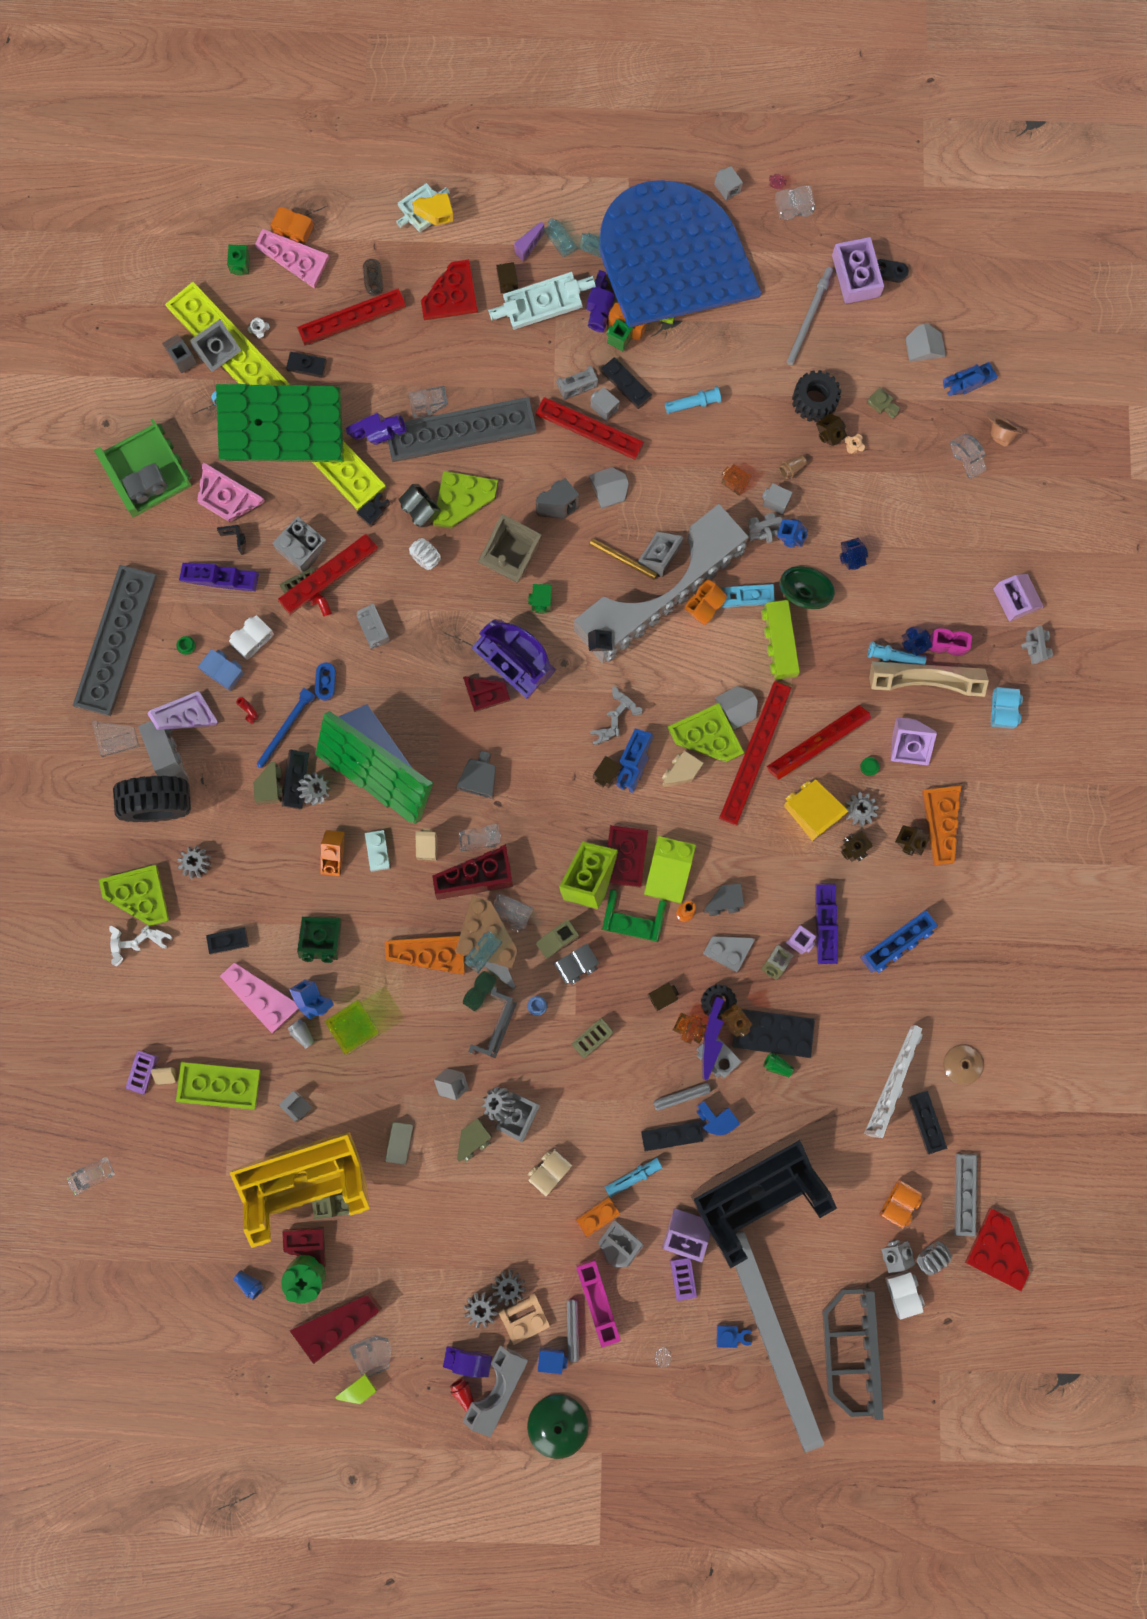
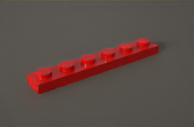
M399 288L300 325L297 329L304 346L405 308L406 304Z
M546 397L543 398L536 411V416L636 460L644 443L637 438Z
M364 534L279 597L278 602L289 615L293 614L378 550L377 545L367 534Z
M856 706L767 766L768 771L778 780L871 719L870 713L862 706Z

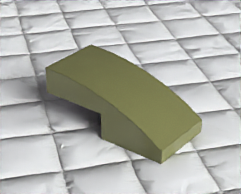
M343 1194L312 1201L314 1220L349 1215L348 1203L344 1202Z

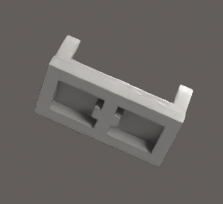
M588 366V369L563 380L561 378L557 379L556 384L564 400L598 387V378L592 366Z
M374 603L357 611L358 615L356 616L371 650L390 642Z

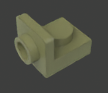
M777 944L761 970L769 977L778 980L794 955Z

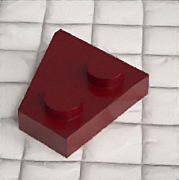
M468 676L463 677L474 712L510 701L505 682L489 681L482 678L474 679Z
M324 1227L284 1229L282 1231L283 1252L296 1256H312L320 1264L322 1263L325 1268Z

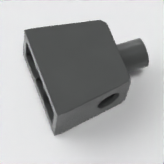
M480 751L478 761L468 760L457 783L458 790L493 799L496 766L489 764L490 753Z

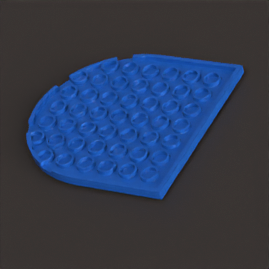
M648 181L628 188L617 196L608 207L600 227L599 248L603 264L628 328L755 299L761 296L762 293L731 219L720 205L700 190L674 181Z

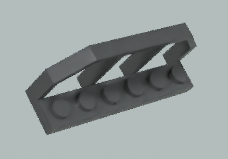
M870 1288L840 1289L822 1310L827 1393L851 1417L872 1416L875 1420H883L875 1292ZM845 1294H863L860 1295L861 1308H864V1316L861 1317L862 1328L865 1330L829 1331L828 1313ZM866 1335V1337H863L864 1350H867V1358L864 1359L865 1368H831L829 1337ZM868 1373L869 1379L866 1380L867 1393L870 1392V1401H867L868 1410L851 1411L833 1394L832 1375Z

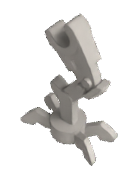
M615 686L612 688L613 699H617L621 704L615 711L607 713V716L612 717L610 729L593 730L590 732L591 735L599 736L597 741H593V745L609 741L615 735L619 737L618 717L626 708L631 710L632 715L642 714V708L636 707L635 703L626 695L620 693Z

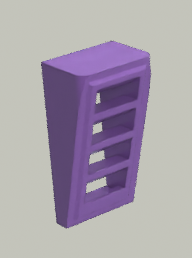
M542 222L515 242V254L522 261L526 260L543 236L544 224Z
M138 1050L126 1089L145 1095L152 1078L151 1070L155 1069L159 1057ZM142 1059L150 1061L149 1065L142 1063ZM139 1066L147 1068V1072L138 1070ZM136 1074L145 1076V1079L137 1078ZM136 1081L142 1083V1088L132 1085L133 1082Z
M683 1257L670 1260L677 1301L697 1298L691 1259ZM687 1265V1269L676 1270L677 1266ZM688 1273L689 1275L688 1277L677 1278L678 1274ZM690 1281L689 1285H678L679 1282ZM691 1289L692 1293L680 1294V1290Z

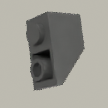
M178 334L162 343L181 374L197 365L192 353Z
M741 883L721 886L705 907L704 914L709 913V916L721 915V911L728 910L729 914L740 912V909L744 907Z

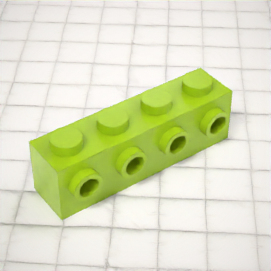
M789 601L767 602L764 609L761 610L762 620L766 621L764 635L769 640L767 654L768 657L771 656L772 663H770L771 675L774 674L775 680L796 678L800 671Z

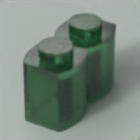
M486 971L481 972L474 982V987L465 994L463 1004L474 1012L479 1011L486 1001V996L491 993L493 987H496L497 979Z

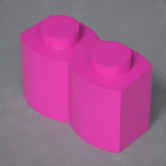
M936 629L929 636L928 649L936 653L947 652L954 656H963L971 649L972 635L966 632L953 633L947 629Z

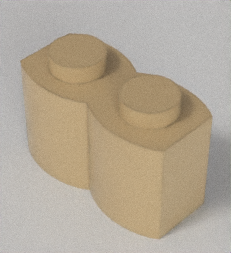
M548 1150L541 1158L544 1162L539 1167L535 1165L528 1173L530 1176L528 1181L545 1196L550 1193L572 1167L556 1150L552 1152Z

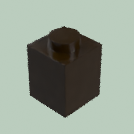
M514 262L496 265L500 293L517 290L518 280Z
M605 756L593 774L594 782L602 788L604 786L609 788L622 766Z
M668 982L647 995L657 1012L676 1002L679 993L675 985L671 986Z

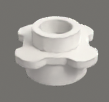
M254 318L248 327V332L255 334L257 338H263L265 331L269 330L270 326L267 322L264 323L262 319Z

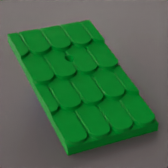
M216 384L218 457L220 461L344 462L340 387Z
M368 704L339 717L330 711L324 713L315 755L337 773L341 772L359 788L363 787L387 808L391 807L409 823L413 822L416 824L420 822L433 782L411 767Z

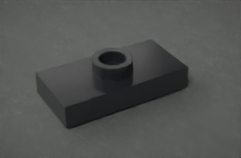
M290 351L286 369L290 372L323 378L327 361L325 358Z

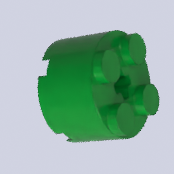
M302 1255L293 1259L288 1265L281 1279V1288L287 1301L305 1304L317 1298L324 1285L326 1271L322 1263L320 1264L315 1260L316 1258Z

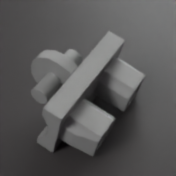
M774 512L767 514L765 521L759 522L756 517L750 518L748 520V537L750 541L766 539L767 543H771L772 537L778 534L782 522L781 516L776 517Z
M1037 626L1035 629L1026 632V643L1021 644L1022 649H1028L1031 664H1038L1053 657L1052 649L1045 646V642L1050 639L1049 631L1043 630L1042 626Z

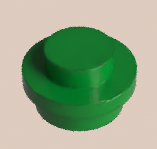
M183 636L177 641L176 648L179 653L189 655L194 652L196 644L191 637Z
M867 757L860 764V770L866 776H874L879 771L880 766L875 758Z

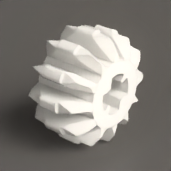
M419 538L409 548L413 559L426 570H431L441 560L437 549L423 538Z

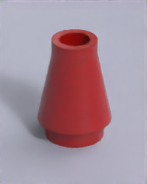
M461 1378L450 1385V1393L463 1407L464 1411L467 1412L474 1401L469 1382Z

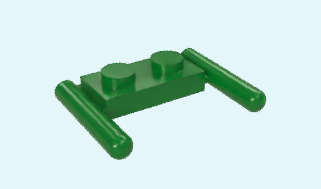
M615 889L610 890L602 930L659 942L667 902L665 900L659 901L654 922L613 913L618 892Z

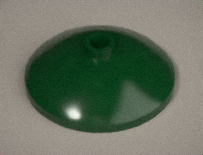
M791 567L784 571L780 579V588L790 602L801 608H825L832 602L835 595L832 582L823 573L810 567Z
M563 1394L546 1396L535 1404L529 1414L527 1423L528 1436L534 1448L542 1455L553 1459L570 1457L583 1446L587 1438V1415L579 1402L570 1396ZM556 1426H560L562 1430L561 1432L556 1433L554 1431V1428Z

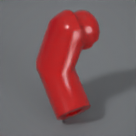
M320 594L310 600L311 605H319L323 617L332 614L327 600Z
M239 697L236 704L248 714L245 720L251 724L255 723V720H258V713L245 698Z

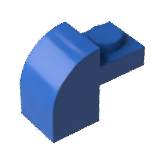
M304 979L289 989L295 1004L309 1019L316 1015L326 1014L328 1009L334 1006L332 999L320 995L315 982Z
M704 1101L696 1105L699 1109L696 1111L702 1121L705 1119L708 1121L702 1126L708 1133L725 1135L740 1125L729 1108L724 1109L715 1116Z

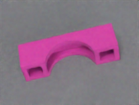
M595 1258L577 1264L576 1269L601 1348L620 1342L621 1339Z

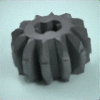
M509 1270V1276L507 1277L506 1273L501 1271L503 1279L495 1276L494 1279L499 1284H492V1288L498 1289L493 1292V1296L500 1294L498 1302H502L504 1298L506 1299V1306L509 1305V1299L512 1300L514 1305L517 1304L515 1296L522 1300L523 1295L519 1292L526 1291L525 1287L520 1286L525 1283V1280L517 1281L520 1273L512 1277L513 1270ZM507 1283H512L511 1287L514 1286L515 1288L511 1289L510 1293L503 1289V1286H507Z

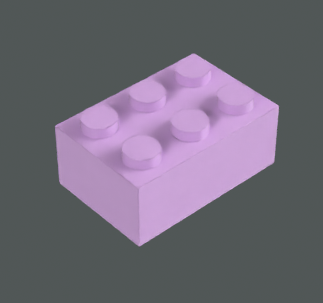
M871 237L835 244L832 258L845 304L880 297L884 284Z

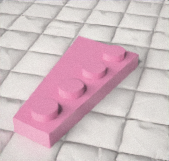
M262 229L255 243L257 249L314 289L329 260V255L265 229Z
M233 963L220 975L224 982L271 1033L279 1029L299 1010L293 1000L236 963Z

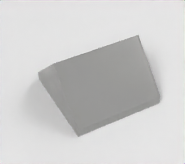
M221 319L190 340L195 352L211 372L241 351Z
M656 532L638 562L662 577L682 547L683 537Z
M512 1092L514 1094L512 1100L516 1101V1103L512 1104L515 1111L510 1112L511 1117L499 1121L495 1129L523 1142L540 1105Z

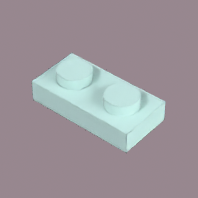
M385 831L365 833L370 871L390 869Z

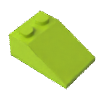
M658 836L644 895L681 904L696 845Z
M582 841L559 886L563 900L599 909L608 889L618 851Z

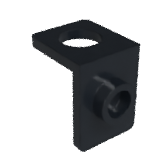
M239 525L217 527L220 536L236 535L238 550L243 555V545H246L245 534H242Z

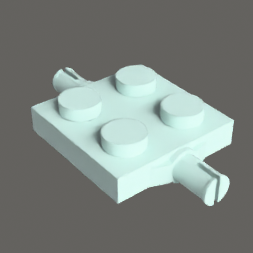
M426 183L399 201L398 207L404 213V216L396 221L397 225L401 228L409 222L419 233L432 225V223L414 214L412 201L421 197H433L438 193L432 190ZM446 187L442 189L440 192H438L442 194H450L449 190Z

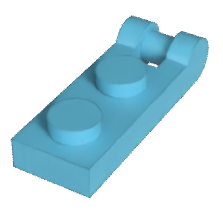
M773 584L721 588L727 595L722 608L765 605L767 602H775ZM731 594H736V599H731Z

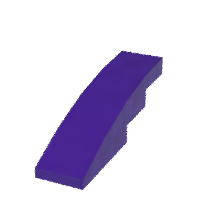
M182 563L179 581L209 587L256 592L259 573L256 571H241L231 567H219L216 564Z
M815 883L817 963L838 964L836 884Z
M719 997L714 999L704 1034L702 1050V1079L704 1080L709 1079L723 1046L722 1042L716 1040L724 1022L717 1019L724 1002Z

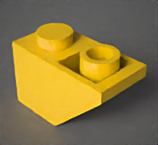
M438 193L433 197H421L412 201L414 214L437 226L453 222V211L448 193Z

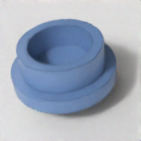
M534 996L528 1001L527 1007L531 1014L539 1016L546 1011L547 1003L543 997Z

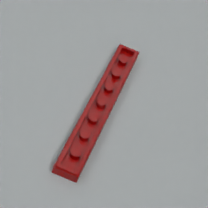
M777 681L773 682L720 814V820L737 826L792 687Z

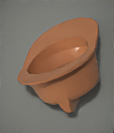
M986 411V417L992 422L990 435L995 442L1006 447L1014 440L1017 433L1022 434V430L1015 427L1003 416L995 412Z

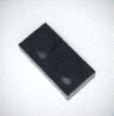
M245 927L206 935L210 955L249 947Z

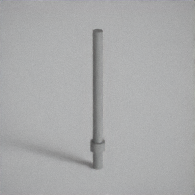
M830 267L826 268L823 277L817 284L818 289L788 357L787 364L789 365L794 364L822 295L830 284L829 279L833 272V269Z

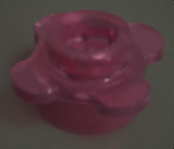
M779 174L769 176L770 187L783 189V186L786 185L787 180L784 179V176Z

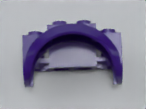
M494 619L480 631L481 637L472 647L479 656L526 699H529L541 684H545L557 670L550 664L542 644L532 634L519 626L506 623L502 619Z

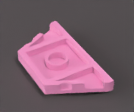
M206 463L202 464L203 472L197 500L200 505L231 522L264 503L265 500L261 496Z

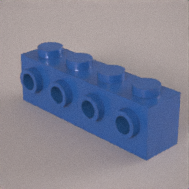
M925 910L864 953L860 958L871 973L875 971L880 973L888 967L886 963L890 960L895 962L903 956L902 952L908 948L910 951L919 944L917 942L922 937L926 939L934 933L933 929L938 925L927 910Z

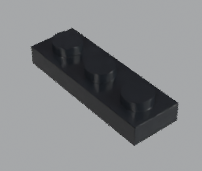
M615 357L601 368V372L637 409L651 399L652 394Z
M292 749L288 752L282 807L299 810L303 808L304 797H299L302 791H298L297 788L302 786L299 781L304 779V775L307 774L308 752Z
M928 1091L908 1096L927 1154L948 1149Z
M700 1122L641 1131L644 1151L703 1142Z

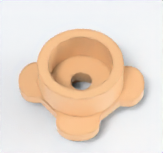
M857 434L854 437L847 436L845 438L848 453L864 451L865 445L862 443V435Z

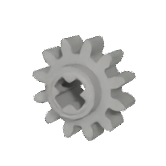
M861 792L857 794V798L851 795V801L844 803L849 807L846 808L849 813L846 820L852 818V825L859 822L861 827L864 826L865 821L871 824V818L877 817V814L873 811L879 808L878 806H873L876 799L870 801L868 799L869 794L862 797ZM859 806L865 810L863 813H861V810H857Z

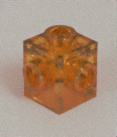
M680 1013L673 1031L680 1034V1039L689 1044L692 1041L700 1044L705 1034L706 1025L702 1023V1018L694 1014L688 1016Z

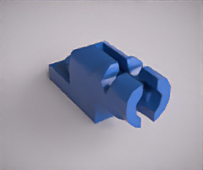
M990 362L981 366L976 364L944 378L943 387L944 389L950 387V391L947 392L949 396L962 392L965 395L995 381L998 376Z
M634 729L620 759L622 768L616 783L620 789L625 790L628 787L629 792L633 793L635 791L638 780H640L649 759L646 752L654 737L652 733Z

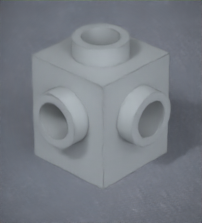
M892 1240L887 1242L888 1246L881 1249L883 1260L889 1273L904 1271L916 1265L908 1241Z

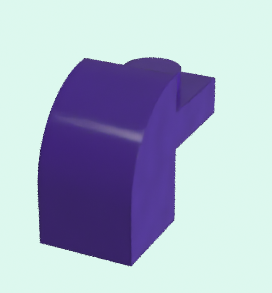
M447 1346L443 1367L459 1375L489 1377L492 1356L478 1351H464L453 1346Z

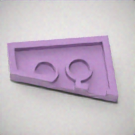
M199 691L148 712V716L157 730L216 726L218 723Z

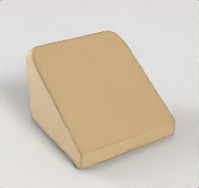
M168 1067L151 1070L156 1084L176 1083L175 1068Z

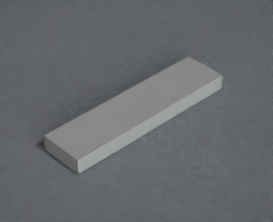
M956 1154L954 1235L976 1237L977 1155Z

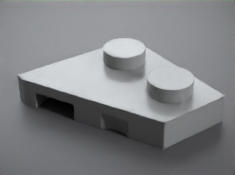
M711 937L703 955L737 973L755 939Z

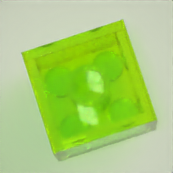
M356 1000L324 1021L344 1055L351 1054L381 1034L360 1000Z

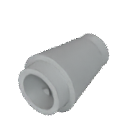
M298 1019L288 1027L289 1034L304 1046L305 1049L315 1042L305 1021L303 1022L301 1019Z

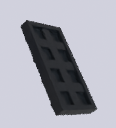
M737 1008L732 1048L811 1058L815 1019Z

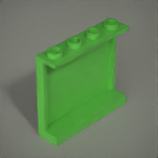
M151 419L153 425L105 451L101 447L94 450L133 518L192 486L189 481L192 477L186 468L183 470L180 466L183 463L178 453L173 454L171 449L174 446L169 438L165 440L163 434L166 432L160 423H155L154 419ZM156 463L161 469L168 488L159 495H152L144 503L135 504L129 497L122 480L126 476Z

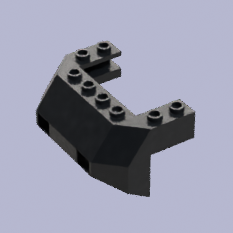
M797 1137L769 1146L706 1181L690 1195L730 1269L748 1259L742 1249L741 1242L735 1232L801 1195L805 1197L819 1218L837 1209L830 1191L812 1168L801 1140Z

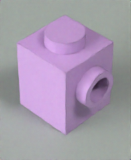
M800 925L792 933L786 944L800 954L809 953L815 945L813 941L816 936Z

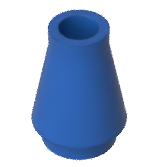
M242 1270L233 1278L246 1297L252 1300L257 1298L264 1289L261 1281L244 1273Z

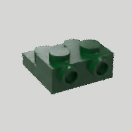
M302 916L297 948L298 957L302 958L304 962L321 959L324 963H332L333 960H338L341 918Z

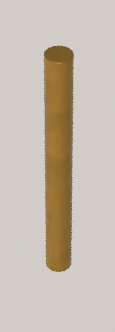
M594 538L589 543L594 548L655 580L658 573Z

